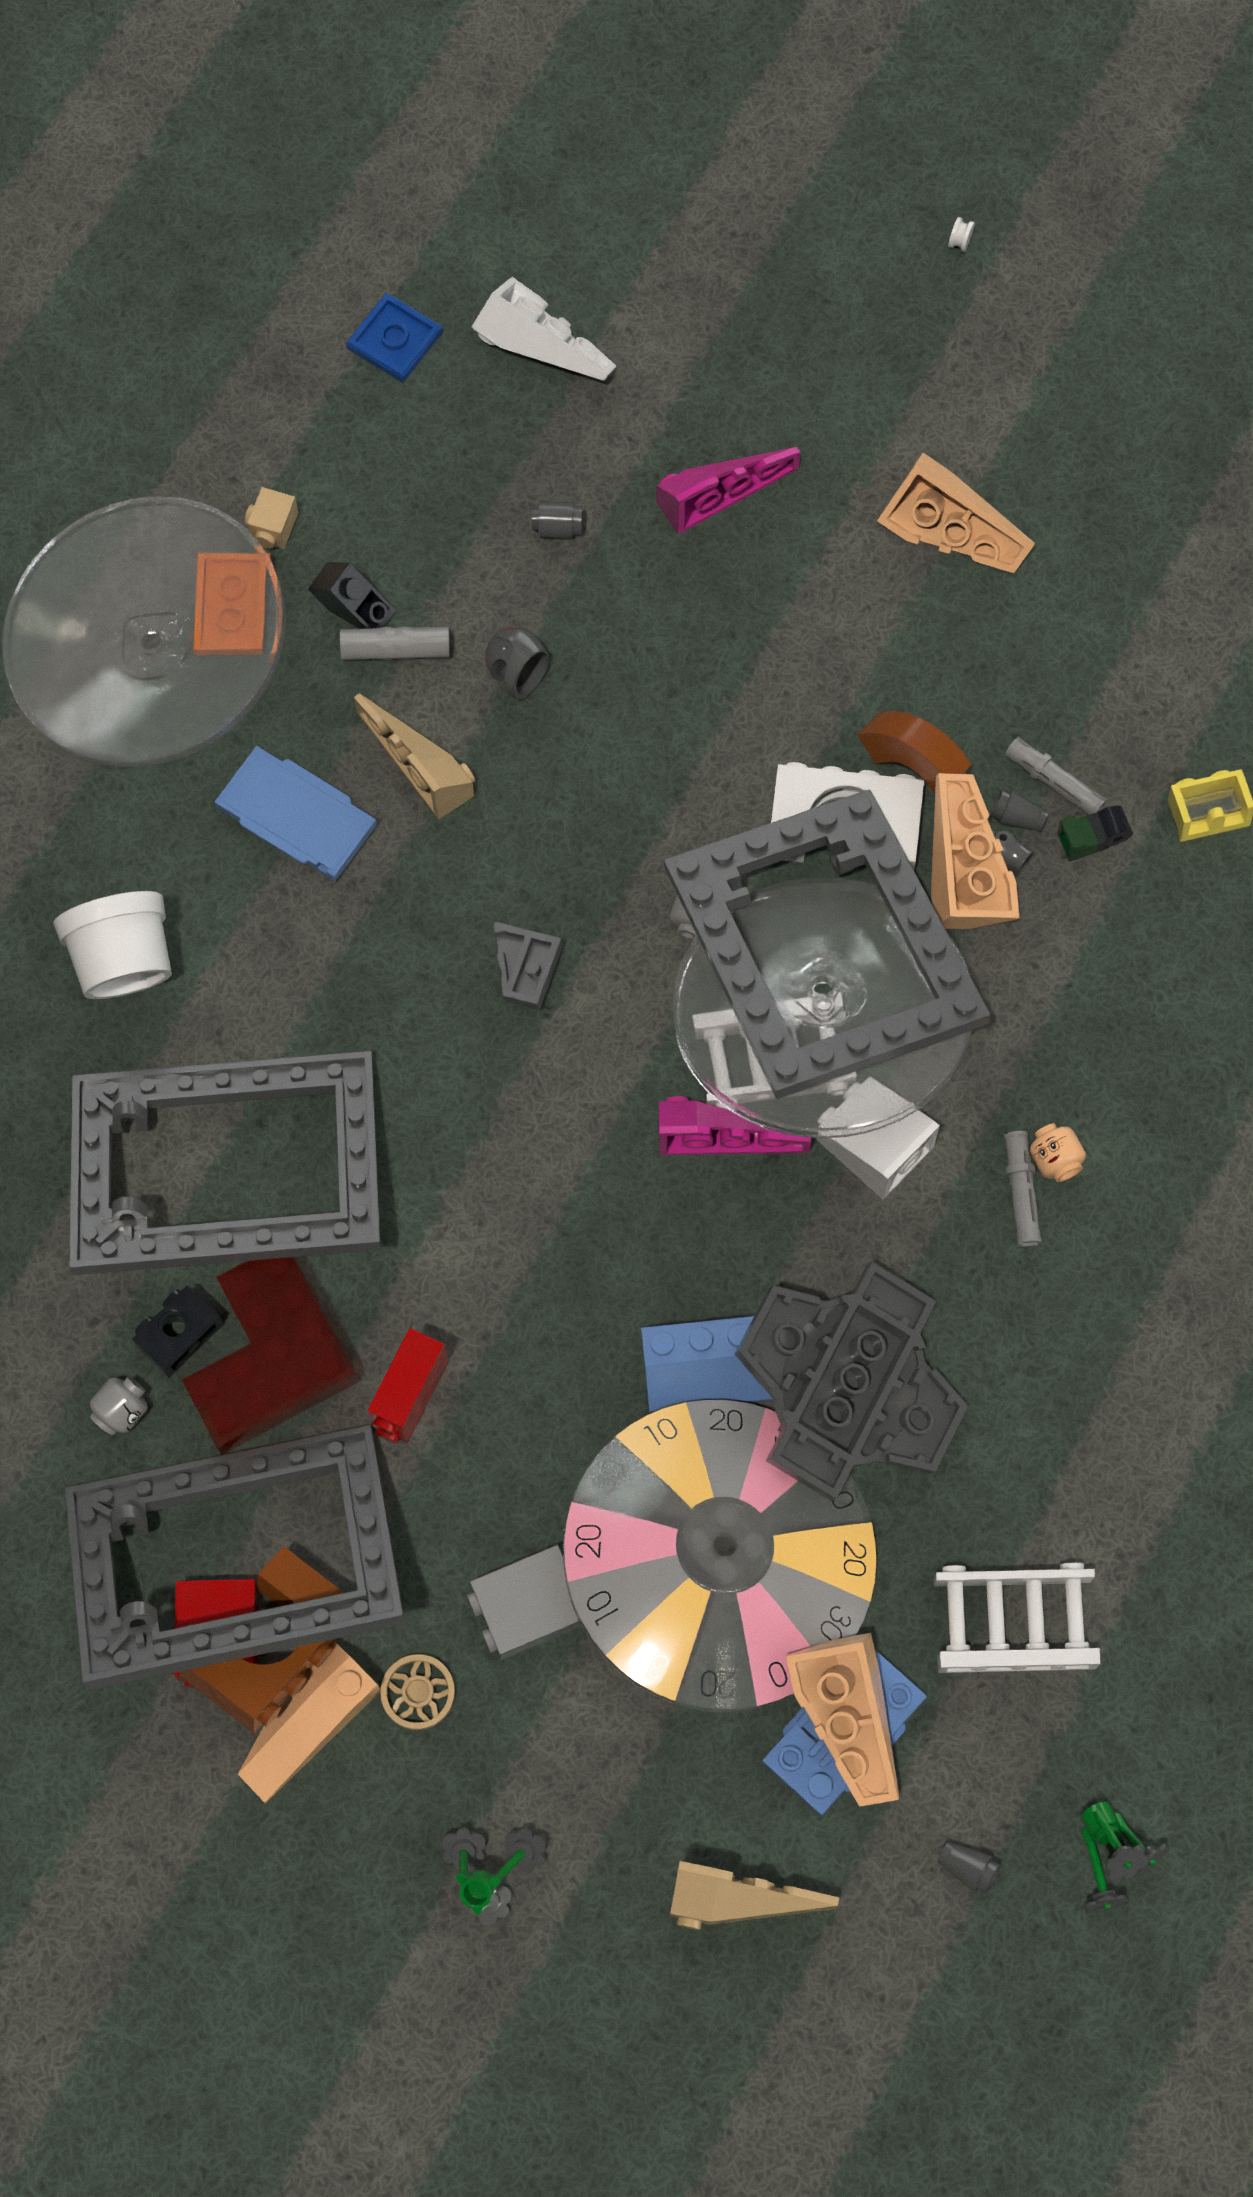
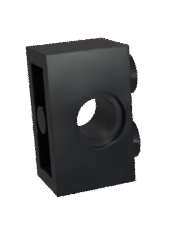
M188 1285L181 1291L179 1289L173 1291L162 1304L164 1308L154 1318L149 1316L137 1326L135 1330L136 1335L132 1338L137 1348L168 1378L224 1325L220 1316ZM182 1322L185 1324V1329L180 1335L176 1337L166 1335L167 1328L172 1323Z

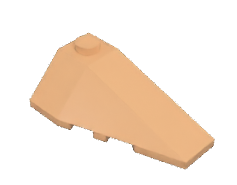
M335 1641L329 1646L332 1648V1651L324 1663L318 1668L313 1665L304 1675L307 1679L299 1692L293 1697L287 1695L279 1704L281 1707L279 1714L267 1727L263 1726L238 1773L265 1804L381 1691L374 1680Z

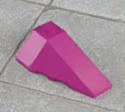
M797 447L690 468L679 474H670L663 478L659 485L656 486V502L676 532L680 534L799 469L800 451Z
M673 1096L667 1098L666 1101H659V1155L810 1153V1134L699 1101H689L687 1097Z

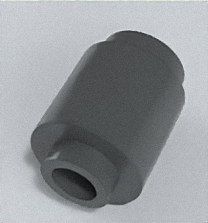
M540 501L539 508L532 509V530H538L539 537L573 538V535H582L583 506H574V502Z

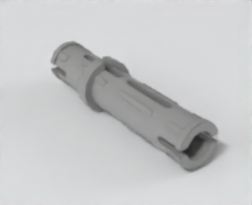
M1017 737L1007 749L1005 756L1030 773L1029 777L1035 781L1039 779L1088 815L1100 811L1107 802L1106 798L1091 790L1087 785L1051 761L1053 757L1047 753L1043 755L1020 737Z
M1013 1131L1004 1134L1008 1166L1005 1168L1006 1177L1010 1178L1017 1229V1245L1019 1247L1036 1246L1042 1243L1033 1179L1036 1168L1035 1164L1031 1163L1028 1132Z

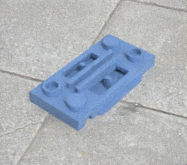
M258 746L254 748L214 802L216 808L239 821L240 825L299 863L308 864L335 882L377 826L376 819L352 805L348 795L291 760L286 759L282 762Z
M875 1650L892 1746L906 1729L904 1722L927 1696ZM802 1707L784 1727V1737L762 1760V1763L822 1817L844 1791H851L835 1766L836 1761L823 1739L820 1740L812 1720L804 1707Z

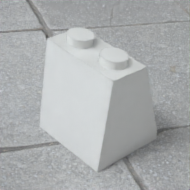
M869 1077L862 1085L857 1082L846 1092L843 1097L845 1103L837 1111L831 1108L821 1117L817 1123L820 1127L818 1129L817 1141L879 1197L884 1199L934 1148L940 1126L924 1113Z

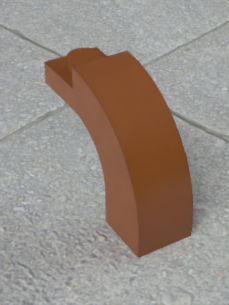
M897 711L880 712L857 734L875 764L896 762L911 768L926 781L934 795L936 775L938 773L966 774L965 771L972 765L962 750L945 733L926 720L912 714Z

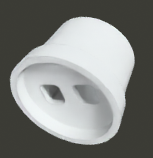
M136 891L99 898L67 910L53 922L60 943L68 949L81 989L86 998L107 999L124 996L156 986L166 981L172 975L162 923L166 919L162 894L158 892Z

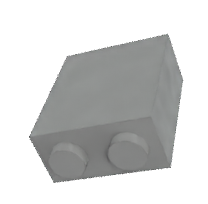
M558 1545L470 1581L474 1592L468 1594L467 1597L476 1617L483 1614L488 1625V1629L482 1631L490 1653L498 1650L502 1660L584 1625L571 1596L565 1561Z

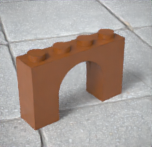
M284 1546L259 1572L257 1579V1590L279 1607L344 1593ZM335 1639L298 1646L287 1658L273 1664L259 1665L249 1663L243 1659H237L180 1671V1676L254 1734L262 1724L267 1727L273 1722L281 1710L279 1704L287 1695L293 1697L299 1692L306 1682L307 1678L304 1675L313 1665L318 1668L324 1663L332 1651V1648L329 1646Z

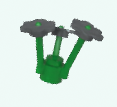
M1100 1802L1090 1806L1081 1814V1820L1086 1828L1080 1833L1087 1844L1099 1893L1092 1896L1093 1902L1086 1904V1913L1110 1911L1129 1904L1126 1895L1117 1896L1116 1891H1108L1095 1841H1098L1100 1845L1110 1843L1115 1851L1112 1857L1105 1863V1867L1108 1870L1107 1876L1112 1881L1123 1877H1139L1146 1870L1148 1871L1155 1866L1169 1851L1166 1844L1161 1845L1158 1849L1154 1845L1146 1848L1126 1825L1121 1814L1114 1813L1108 1802ZM1120 1831L1132 1844L1133 1848L1130 1846L1122 1847L1118 1840Z
M461 1827L456 1833L445 1834L441 1840L442 1847L445 1850L443 1852V1860L446 1863H454L455 1868L459 1870L456 1881L462 1885L460 1888L461 1901L468 1907L471 1915L479 1916L480 1922L485 1926L495 1924L498 1917L504 1918L509 1915L510 1909L507 1904L512 1899V1892L506 1885H499L503 1878L516 1865L520 1870L530 1872L534 1869L535 1865L541 1866L545 1862L543 1854L546 1849L545 1840L539 1835H532L531 1830L526 1827L521 1828L519 1832L510 1831L505 1836V1844L509 1848L506 1856L509 1860L493 1875L485 1870L468 1872L473 1866V1862L480 1863L484 1860L482 1849L485 1847L486 1840L481 1833H471L468 1828Z

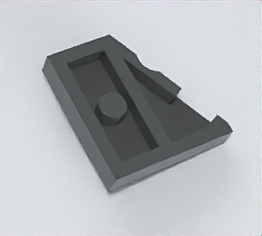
M495 922L494 933L497 938L498 964L501 970V987L505 1001L540 1010L564 946L562 938Z

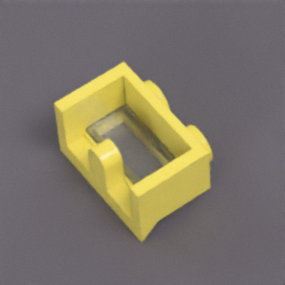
M1242 769L1231 772L1222 770L1212 774L1210 777L1197 780L1187 778L1177 782L1175 785H1171L1168 803L1178 829L1180 842L1250 826L1253 817V799Z

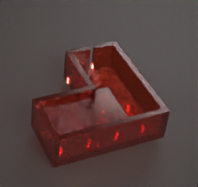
M294 1257L246 1261L216 1277L251 1344L182 1379L217 1449L223 1455L359 1382Z

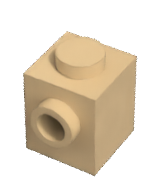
M261 487L255 505H249L245 516V525L248 526L251 540H254L256 544L264 548L271 549L275 546L285 549L299 513L295 496Z

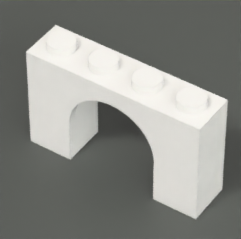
M790 762L786 765L778 764L771 823L822 806L830 801L842 799L870 789L914 870L924 780H918L908 774H899L891 777L882 776L871 770L854 773L845 772L841 768L834 766L818 769L808 768L806 765L798 762ZM805 853L787 858L785 861L804 863Z

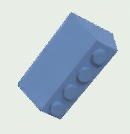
M754 1316L641 1328L649 1413L669 1406L699 1400H731L745 1403L773 1400L762 1385L734 1355Z

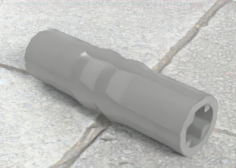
M402 626L397 628L340 629L341 660L449 658V627L412 628Z

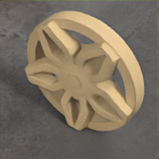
M422 1654L409 1655L396 1661L385 1673L381 1683V1701L388 1716L398 1725L411 1730L428 1729L440 1723L450 1712L455 1699L454 1681L448 1669L437 1659ZM415 1662L410 1671V1678L406 1674L395 1673L402 1666ZM421 1662H424L425 1666L424 1676L416 1674ZM430 1664L438 1668L446 1679L434 1678L429 1681L431 1677ZM390 1680H403L402 1689L397 1688ZM435 1685L448 1686V1689L440 1693H434L433 1687ZM388 1687L395 1694L402 1695V1697L396 1699L392 1709L387 1697ZM448 1695L444 1708L438 1714L437 1705L432 1699L439 1700ZM405 1702L409 1706L408 1710L397 1716L398 1709ZM429 1705L432 1709L433 1718L429 1719L423 1713L422 1708ZM414 1709H417V1715L424 1722L414 1723L403 1719L412 1715Z

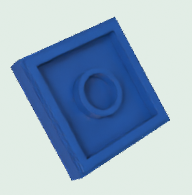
M386 292L346 342V348L404 383L442 335L443 326Z

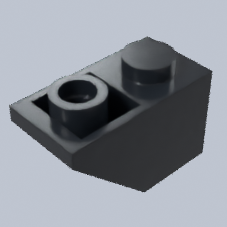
M327 562L308 588L331 613L358 629L385 627L396 611L351 563Z

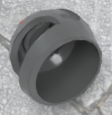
M512 627L496 633L491 638L485 652V663L495 680H504L505 690L509 696L516 699H524L542 681L548 668L549 655L537 636L532 632ZM519 674L524 677V682L519 687H516Z

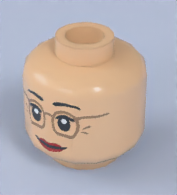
M1055 1123L1042 1127L1035 1133L1037 1139L1031 1144L1029 1151L1043 1177L1055 1179L1056 1182H1062L1082 1171L1083 1166L1081 1164L1086 1158V1152L1072 1128L1068 1126L1057 1128Z

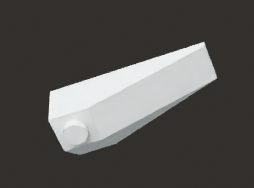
M513 277L491 294L471 327L478 332L479 337L484 342L490 345H497L502 349L603 381L616 368V365L590 341L582 337L575 339L571 335V329L569 328L571 324L564 318L557 319L551 317L545 311L549 304Z

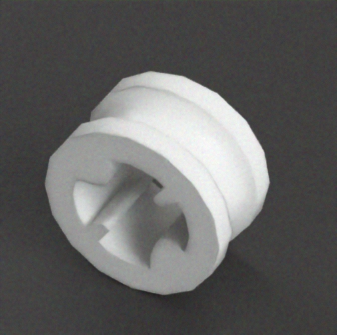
M958 217L952 229L948 247L953 249L954 246H958L961 249L960 251L965 253L973 234L975 222L964 223L963 218Z

